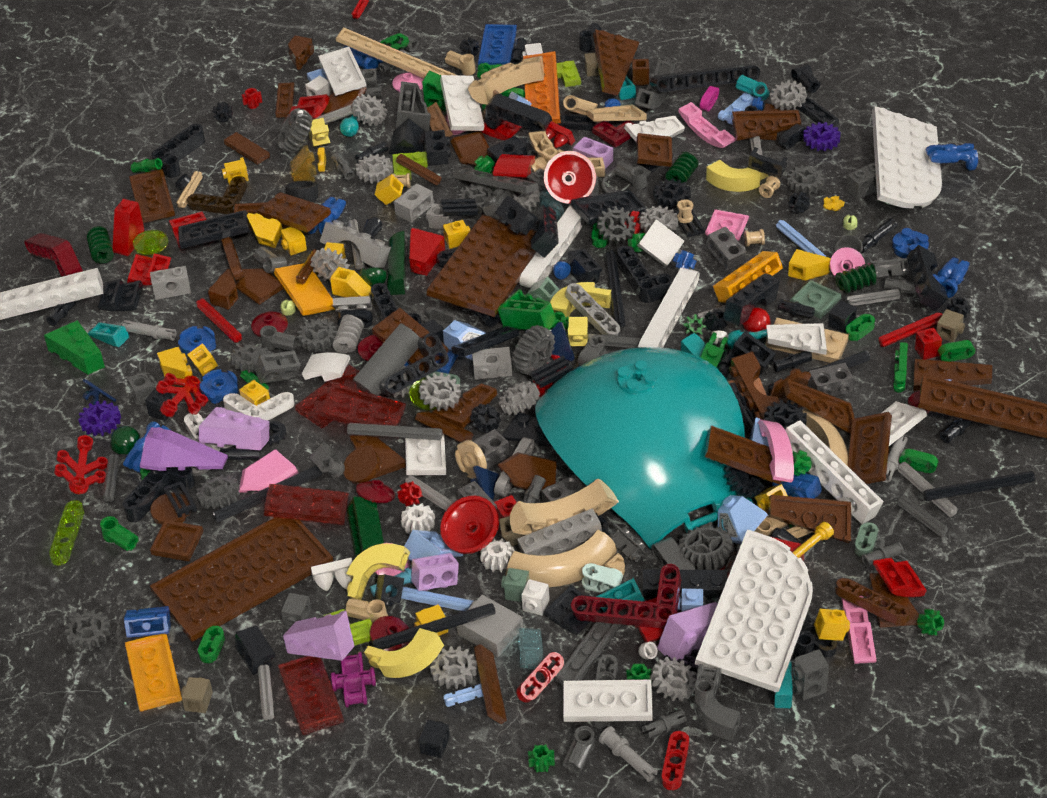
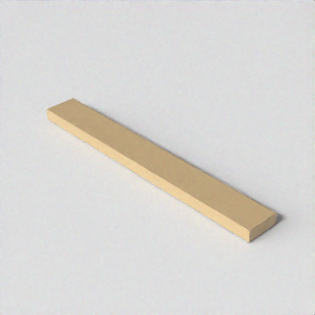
M343 28L336 37V41L422 78H425L429 70L439 75H456L346 28Z

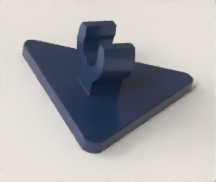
M558 322L550 331L555 336V344L553 345L555 348L552 351V355L564 356L565 360L573 361L575 357L563 322Z
M83 379L85 385L91 388L83 394V398L87 400L90 395H93L90 403L95 405L96 401H99V394L114 402L117 401L88 380Z
M474 466L476 478L471 479V482L475 481L493 500L495 495L494 488L499 474L480 466Z

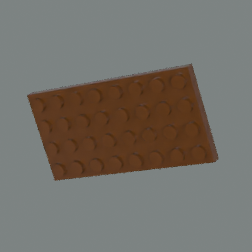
M482 215L428 287L426 296L495 317L498 313V308L507 300L520 281L522 272L536 254V251L531 248V239L537 231L530 230L527 235L521 232L517 234L510 229V224L507 226L500 220Z
M289 509L150 585V589L163 606H169L170 615L193 642L204 636L208 628L212 626L220 627L312 575L311 567L334 561L332 555Z

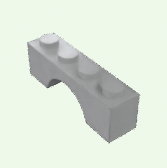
M338 220L325 223L320 239L321 243L344 244L345 247L347 243L352 241L360 251L362 262L372 267L385 268L391 247L385 245L384 241L371 239V235L358 233L356 228L343 226L344 223Z

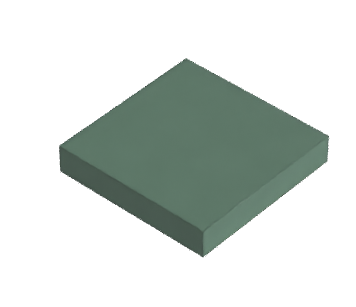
M810 280L790 301H798L802 305L814 307V316L822 319L841 299V294Z

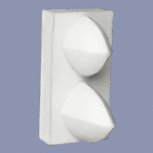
M352 558L311 567L313 581H316L320 588L328 591L332 585L333 576H335L339 584L347 590L349 582L353 580L346 574L352 563Z

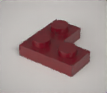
M627 120L621 125L614 127L610 123L602 121L592 127V133L616 148L632 138L624 127L627 123L632 125L634 123Z

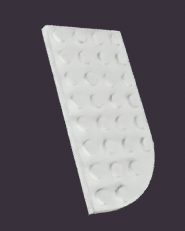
M875 106L872 110L877 200L904 208L930 205L937 198L942 187L940 163L931 162L926 153V147L938 145L937 127Z
M747 529L696 657L695 665L703 664L704 667L713 669L720 667L722 668V674L774 692H779L808 613L813 592L812 582L810 581L805 563L790 551V547L772 537Z

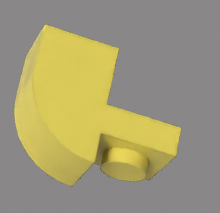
M324 118L312 120V127L309 132L312 146L329 144L328 125H325Z
M569 317L568 337L571 347L586 346L588 343L587 317Z

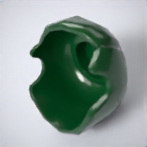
M377 267L366 270L362 268L359 271V276L372 287L376 283L384 284L387 273L386 270Z
M119 427L111 434L110 447L118 454H129L141 436L133 427Z

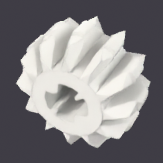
M423 503L419 506L413 504V507L406 506V510L402 512L401 526L407 534H410L412 530L430 531L434 528L435 514L429 506L424 507Z
M503 538L500 541L493 539L492 542L481 550L480 560L484 564L485 569H491L492 572L499 570L502 573L503 569H507L509 560L515 550L511 547L509 541L504 542Z

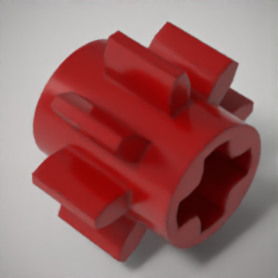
M249 88L245 91V94H242L243 105H247L250 109L257 108L259 103H262L261 92H257L255 88Z
M414 481L405 482L400 485L402 490L397 491L401 503L405 504V506L420 503L418 498L423 497L420 486L414 484Z

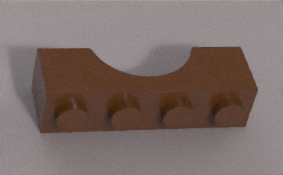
M753 352L732 358L731 367H729L731 377L736 379L738 390L744 394L748 408L752 409L754 418L764 420V413L767 412V407H772L773 402L780 404L778 397L764 395L756 389L754 381L759 378L761 366Z

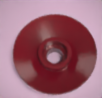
M264 312L253 319L251 328L253 333L261 337L260 330L268 325L275 327L277 332L283 333L287 329L288 321L279 312Z
M376 335L364 338L358 345L360 357L369 361L384 342Z
M380 480L365 481L356 486L357 494L372 502L387 503L395 498L394 490Z
M383 616L373 622L370 628V639L373 643L375 639L394 634L390 630L397 633L407 630L409 627L397 617ZM411 641L383 650L397 651L406 647Z

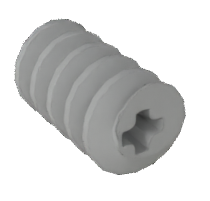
M348 314L342 317L333 341V348L336 352L346 354L355 351L364 328L362 320Z

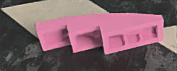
M841 598L842 608L847 619L850 621V629L847 635L854 664L875 663L876 654L867 610Z

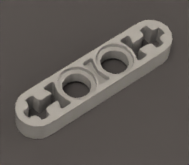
M569 284L565 297L584 317H587L588 321L602 335L618 336L620 332L619 324L579 284ZM587 302L591 307L585 308L582 303ZM594 315L602 316L603 320L595 319Z
M523 437L513 455L517 452L531 455L534 449V440ZM504 471L495 484L494 493L506 497L513 484L510 481V477Z

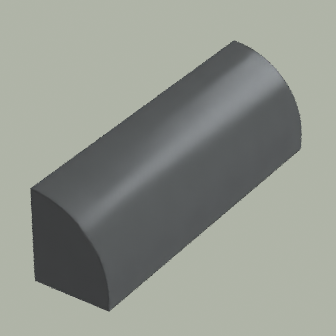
M400 323L353 379L359 389L377 398L381 393L379 388L380 382L404 366L419 348L418 340L420 337L410 328Z

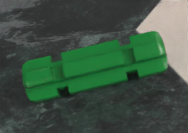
M248 370L241 371L240 377L244 381L250 383L255 380L260 384L255 374L252 372L248 373ZM261 383V384H260V385H262L264 388H266L267 390L269 389V386H268L267 384H265V383Z

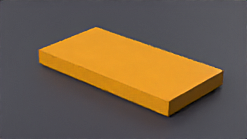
M304 263L275 268V276L303 316L335 310L333 298L313 270L305 284L296 282V276Z
M167 634L151 635L125 642L140 712L182 701Z

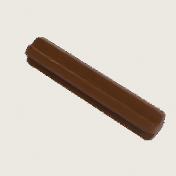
M403 154L397 156L396 162L436 186L440 184L441 176Z
M316 249L311 251L296 276L297 283L305 284L314 269L311 266V258L317 251Z

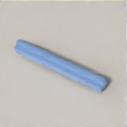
M784 220L778 221L776 228L803 251L826 257Z
M404 586L401 599L430 605L439 604L440 607L459 611H467L473 600L424 590L418 591L417 589Z

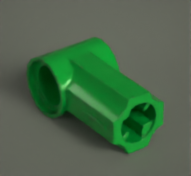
M108 516L101 520L102 536L106 542L115 543L126 551H132L139 541L138 536L121 526L115 517Z

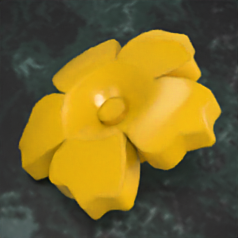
M836 195L831 197V199L826 197L824 198L823 207L828 210L838 211L844 206L845 202L839 200V196Z

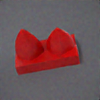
M552 121L545 130L549 140L553 137L555 138V148L561 147L566 143L572 146L575 142L571 130Z

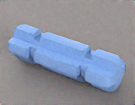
M481 684L474 685L475 688L468 687L455 691V694H452V692L443 696L445 705L450 707L455 705V702L459 704L473 700L475 696L477 698L483 697Z

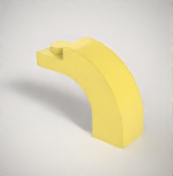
M721 160L707 166L706 180L712 185L734 192L756 189L760 187V180L768 177V174L750 168H732Z
M594 282L576 283L601 307L610 308L611 290L595 288ZM566 286L552 297L550 303L554 313L562 312L565 317H569L570 313L576 308L565 297ZM587 302L582 303L583 306H591Z
M388 543L375 545L364 550L353 560L346 573L353 579L348 584L347 596L351 599L362 600L370 576L379 569L393 568L404 571L410 551L404 546Z
M419 628L413 640L400 650L385 651L368 646L364 653L370 665L380 668L385 677L401 678L413 675L430 665L438 656L444 644L437 633Z

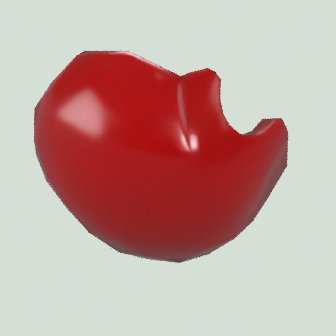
M753 308L749 319L743 323L744 329L748 332L766 330V326L771 325L769 314L762 308Z

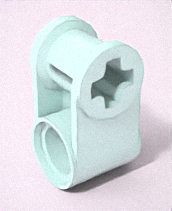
M594 563L586 564L582 569L584 576L582 586L589 591L604 593L620 585L623 574L619 570Z

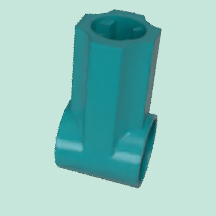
M744 75L739 77L736 89L756 98L761 97L762 101L769 97L770 92L765 83L757 82ZM759 89H765L763 94H757Z

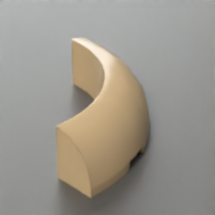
M538 56L523 59L518 64L508 63L482 74L480 80H474L468 87L471 97L478 103L488 104L493 97L494 90H497L500 94L519 85L544 80L543 58Z
M546 131L529 133L534 151L539 157H543L547 164L555 155L564 152L553 147L552 142L546 135ZM587 157L594 166L596 176L605 177L603 157Z
M804 408L803 413H807L806 426L837 457L848 465L846 445L838 430L829 421Z
M596 479L580 491L555 501L545 503H524L518 501L511 511L510 525L514 533L528 535L592 508L599 516L619 501L613 491L603 481Z
M597 530L585 543L564 553L537 556L514 551L509 560L506 575L509 568L529 571L530 580L549 584V587L567 585L583 579L582 569L586 564L594 563L604 566L617 553V549L613 540L606 533Z

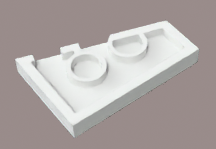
M676 116L657 118L651 122H646V120L640 121L639 124L633 125L627 123L624 127L636 143L638 133L674 137L685 129Z
M823 323L766 326L768 344L824 355L827 353Z

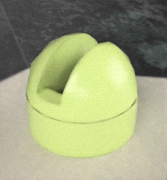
M850 214L845 216L843 227L847 230L855 229L857 227V218L854 215L850 216Z
M284 300L281 303L280 308L283 315L295 313L296 309L293 301Z

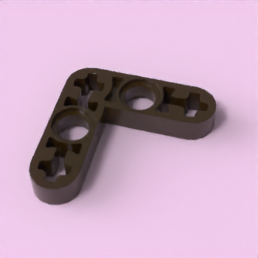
M242 176L232 178L223 197L191 194L187 198L188 207L196 211L231 214L234 212L235 204L240 203L247 189L246 179Z

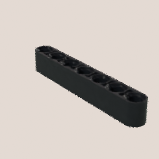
M742 64L655 75L650 80V86L654 90L667 92L737 83L741 75L753 80L758 79L760 69L755 65ZM662 80V85L659 87V81Z

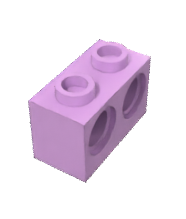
M583 137L573 147L574 152L581 153L586 157H603L605 169L613 162V147Z
M451 553L412 559L411 581L418 591H428L434 588H446L451 585H457L459 563Z

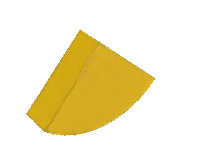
M319 148L317 152L319 157L318 170L319 172H324L326 167L325 148Z

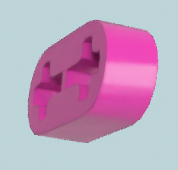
M708 87L701 98L700 110L708 112L711 110L719 95L718 87Z

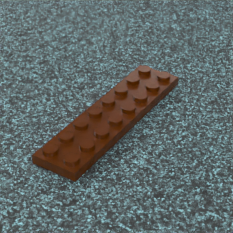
M923 375L921 379L918 408L1047 438V404L927 375Z

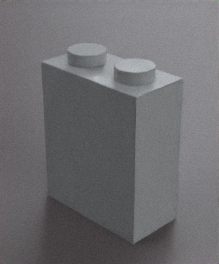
M482 594L471 603L468 610L493 603L496 614L457 626V632L464 639L475 645L481 644L493 652L494 656L499 657L523 631V617Z

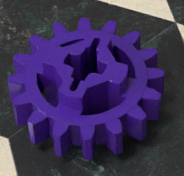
M818 122V125L812 123L811 127L807 126L806 130H804L803 142H806V146L811 145L810 149L816 148L817 151L822 149L826 151V148L832 150L833 146L837 147L838 143H840L841 132L838 131V127L833 128V124L827 125V122L824 124Z
M96 401L95 405L90 403L89 408H83V412L79 413L80 418L78 419L82 431H86L87 435L93 433V436H96L100 433L101 436H104V432L110 434L111 429H117L116 424L121 423V414L118 406H114L112 402L107 404L106 401H103L100 404L99 401Z

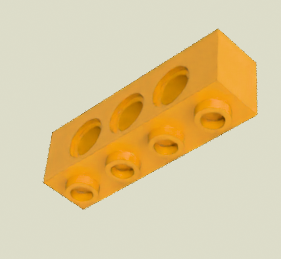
M762 251L713 285L718 301L726 303V300L764 273L773 276L783 269L778 253Z

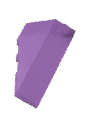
M151 427L145 438L140 468L166 471V467H178V470H185V467L195 466L199 470L223 469L228 455L171 430Z

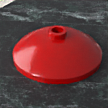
M574 151L561 152L555 155L545 167L544 185L546 190L555 200L561 203L570 204L572 199L588 197L595 187L596 172L594 166L581 153ZM566 176H570V177H571V181H570V182H567V181L565 180V177H566Z
M466 496L455 501L446 510L441 521L440 531L444 543L451 550L461 554H471L482 550L493 540L499 526L498 512L489 500L481 496Z

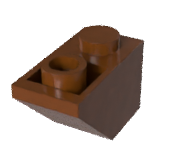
M295 35L288 43L290 59L297 70H300L314 53L312 39Z
M632 59L634 85H649V59Z
M227 268L209 288L208 295L211 304L228 310L239 298L231 269Z

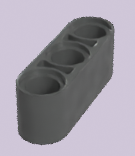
M672 537L651 546L653 555L662 568L666 564H675L679 570H696L688 558H684L685 554L680 553L681 549Z

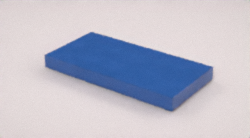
M485 24L478 65L480 63H488L489 65L511 63L517 25Z

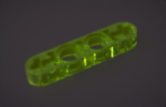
M78 500L68 502L61 516L49 551L50 559L54 565H63L70 558L84 516L83 505ZM67 523H75L72 527H65ZM62 538H69L67 542H59Z

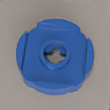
M904 228L902 232L894 236L892 248H894V253L897 256L907 258L909 252L918 245L928 250L929 238L926 234L912 231L910 228Z
M197 326L185 329L180 334V339L178 340L179 348L185 355L202 343L209 352L216 348L215 334L210 328L203 326V329H197Z
M221 369L208 372L203 376V381L200 383L201 393L207 396L211 403L214 404L223 401L225 395L237 394L238 381L233 372L227 370L228 373L222 372Z

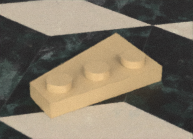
M633 104L587 109V116L594 122L646 120L647 117L645 112Z

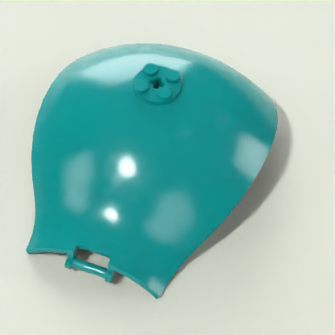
M662 347L628 348L604 354L567 373L551 386L535 405L539 425L559 456L586 486L593 483L596 479H600L613 491L619 502L612 509L641 536L649 548L683 523H685V531L688 533V530H693L696 527L718 520V509L723 505V501L730 495L737 496V491H732V485L727 484L729 478H726L725 474L728 472L724 469L728 465L705 457L708 430L711 425L745 438L742 413L737 398L723 374L711 363L698 356ZM748 497L747 500H749L750 502H752V503L754 504V502L752 501V499H750V498ZM712 504L714 513L690 521L689 512Z

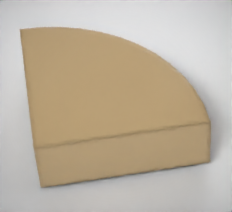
M619 553L604 565V567L619 570L623 575L625 573L624 559Z

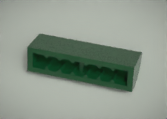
M400 231L393 234L388 241V246L391 249L388 255L387 288L391 295H405L406 241L405 232Z
M353 496L347 508V515L356 558L364 550L383 544L384 540L377 503L362 497Z

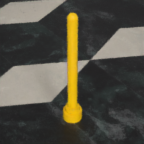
M822 522L816 527L815 534L792 553L797 558L801 557L820 540L829 539L834 534L833 528L827 522Z

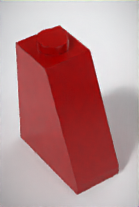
M123 199L114 209L113 252L129 256L146 234L139 203Z
M415 228L411 229L409 257L411 272L425 276L429 274L437 262V254L445 250L444 236Z

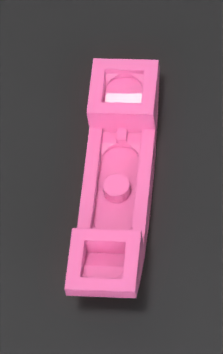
M692 102L679 108L678 112L686 124L707 143L715 147L724 148L736 141V138L725 129L719 131L703 118L702 110Z
M759 420L758 424L761 435L767 437L772 455V461L769 466L773 480L792 483L794 475L793 454L785 429L777 422Z

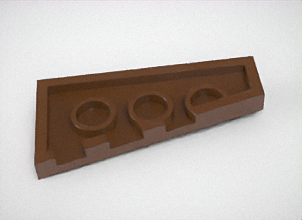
M799 110L732 111L731 115L736 141L789 130L796 124L801 125Z

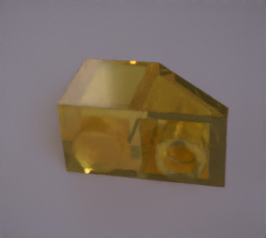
M308 145L304 146L290 162L293 182H315L314 175H317L315 165H312L315 158L313 151H309Z

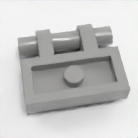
M370 296L333 298V306L336 313L344 310H372Z

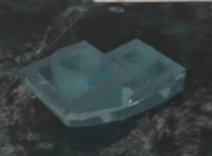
M543 190L540 193L541 206L544 204L547 208L551 207L554 209L558 222L564 214V208L547 190Z
M519 628L518 649L520 650V668L534 669L542 661L543 646L540 629Z

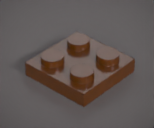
M638 133L637 163L671 167L672 137Z
M165 520L150 549L151 555L190 561L204 532L203 527Z

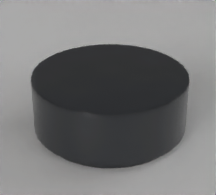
M187 173L183 174L177 180L175 186L182 190L191 181V177Z

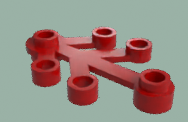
M167 373L163 381H159L156 385V390L159 393H174L176 395L172 400L164 401L160 408L162 414L167 417H173L178 409L177 405L185 399L188 411L191 414L197 415L201 406H205L208 402L207 396L200 392V380L195 376H186L184 379L176 378L175 375ZM172 385H182L183 387H175ZM190 393L194 394L196 398L195 402L193 401V398Z
M82 435L77 440V448L80 451L78 464L65 450L58 451L56 457L58 462L66 463L76 473V476H73L64 464H57L54 470L56 476L64 477L69 482L68 487L75 494L86 493L89 485L95 482H105L106 473L102 470L107 468V458L98 457L96 461L86 465L87 453L93 446V439L87 435ZM97 468L100 469L94 475L84 478L85 474Z

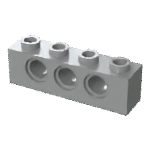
M592 508L517 540L520 553L537 556L555 555L577 548L589 540L597 530L602 531V528Z

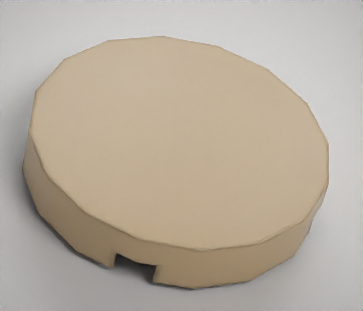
M466 440L457 445L458 450L455 451L457 464L463 473L469 474V478H476L474 466L487 469L485 456L476 443Z

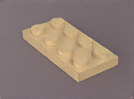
M776 318L774 325L802 323ZM824 329L827 353L824 355L811 352L812 359L831 363L841 359L849 339V334ZM767 340L765 346L770 349L793 354L803 352V350L768 344Z

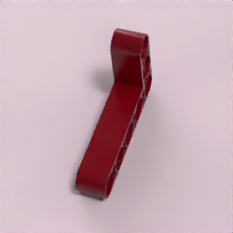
M38 233L24 241L30 254L54 261L61 277L83 272L68 240Z
M666 564L661 569L657 603L577 596L571 602L572 611L575 617L581 621L664 629L668 619H661V616L664 613L674 615L678 611L681 588L679 568L675 564ZM670 573L676 574V577L673 579L666 578ZM667 593L673 594L671 599L663 598ZM579 606H587L584 611H577ZM601 607L608 608L605 613H598ZM622 609L629 610L626 615H619ZM641 612H650L647 617H640Z

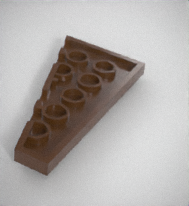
M595 29L593 38L602 92L618 96L640 42L624 38L621 35L610 34L604 30Z

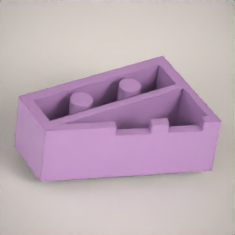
M216 407L199 425V443L203 445L205 443L217 444V447H224V444L236 445L238 449L261 450L269 441V421L245 415L241 412L226 410L222 407Z
M714 602L670 615L657 649L664 656L668 655L671 661L674 657L676 659H683L684 655H690L692 650H699L718 603Z
M341 611L336 615L328 614L323 618L317 619L314 617L296 621L283 635L287 653L343 660L354 647L346 611Z

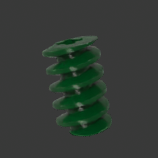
M681 152L665 174V178L668 181L674 178L675 181L680 179L681 183L687 182L699 165L697 158L689 152Z
M103 226L91 228L87 233V241L92 259L99 264L110 262L114 257V252L107 229Z
M870 262L857 266L855 269L851 268L848 271L836 273L835 281L837 287L848 294L850 289L855 292L857 288L859 290L863 289V285L865 287H869L870 284L876 285L874 265Z

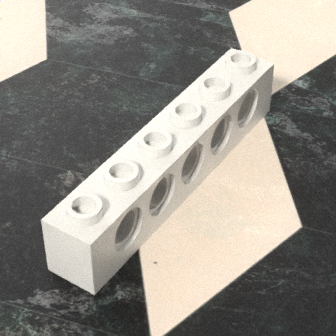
M98 268L0 292V320L103 294V281Z
M801 420L787 427L785 431L790 440L792 453L793 451L798 453L799 450L807 452V456L811 457L812 466L808 472L811 475L818 476L820 484L838 501L851 502V514L861 524L876 517L884 501Z

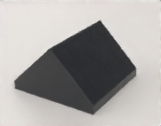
M408 118L394 130L389 155L423 152L426 131Z

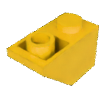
M248 213L249 224L259 244L276 248L281 237V230H283L281 223L273 218H264L257 213Z
M796 249L789 262L788 276L806 281L827 275L830 272L831 258Z
M338 267L330 278L332 294L361 297L370 296L371 286L353 270Z
M179 347L157 353L164 377L167 373H171L176 378L181 379L193 375L190 365H186L188 363L185 353L181 354Z

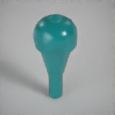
M351 115L349 118L342 120L340 131L344 136L353 137L357 134L359 130L357 116Z
M735 330L728 334L727 345L730 349H733L735 342L744 332ZM766 330L748 332L757 340L767 337Z

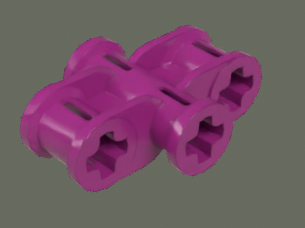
M358 652L355 655H347L341 660L342 673H331L333 692L343 688L346 708L360 703L368 705L365 685L372 684L376 686L374 667H371L370 670H364L362 652Z

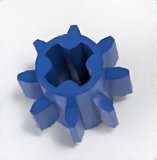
M681 250L680 254L675 253L673 261L676 263L675 267L678 269H694L697 262L693 259L694 254Z

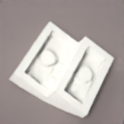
M655 220L637 246L666 267L680 249L684 240L658 220Z
M341 353L311 355L302 375L305 380L321 375L324 381L340 378L348 365L350 356Z

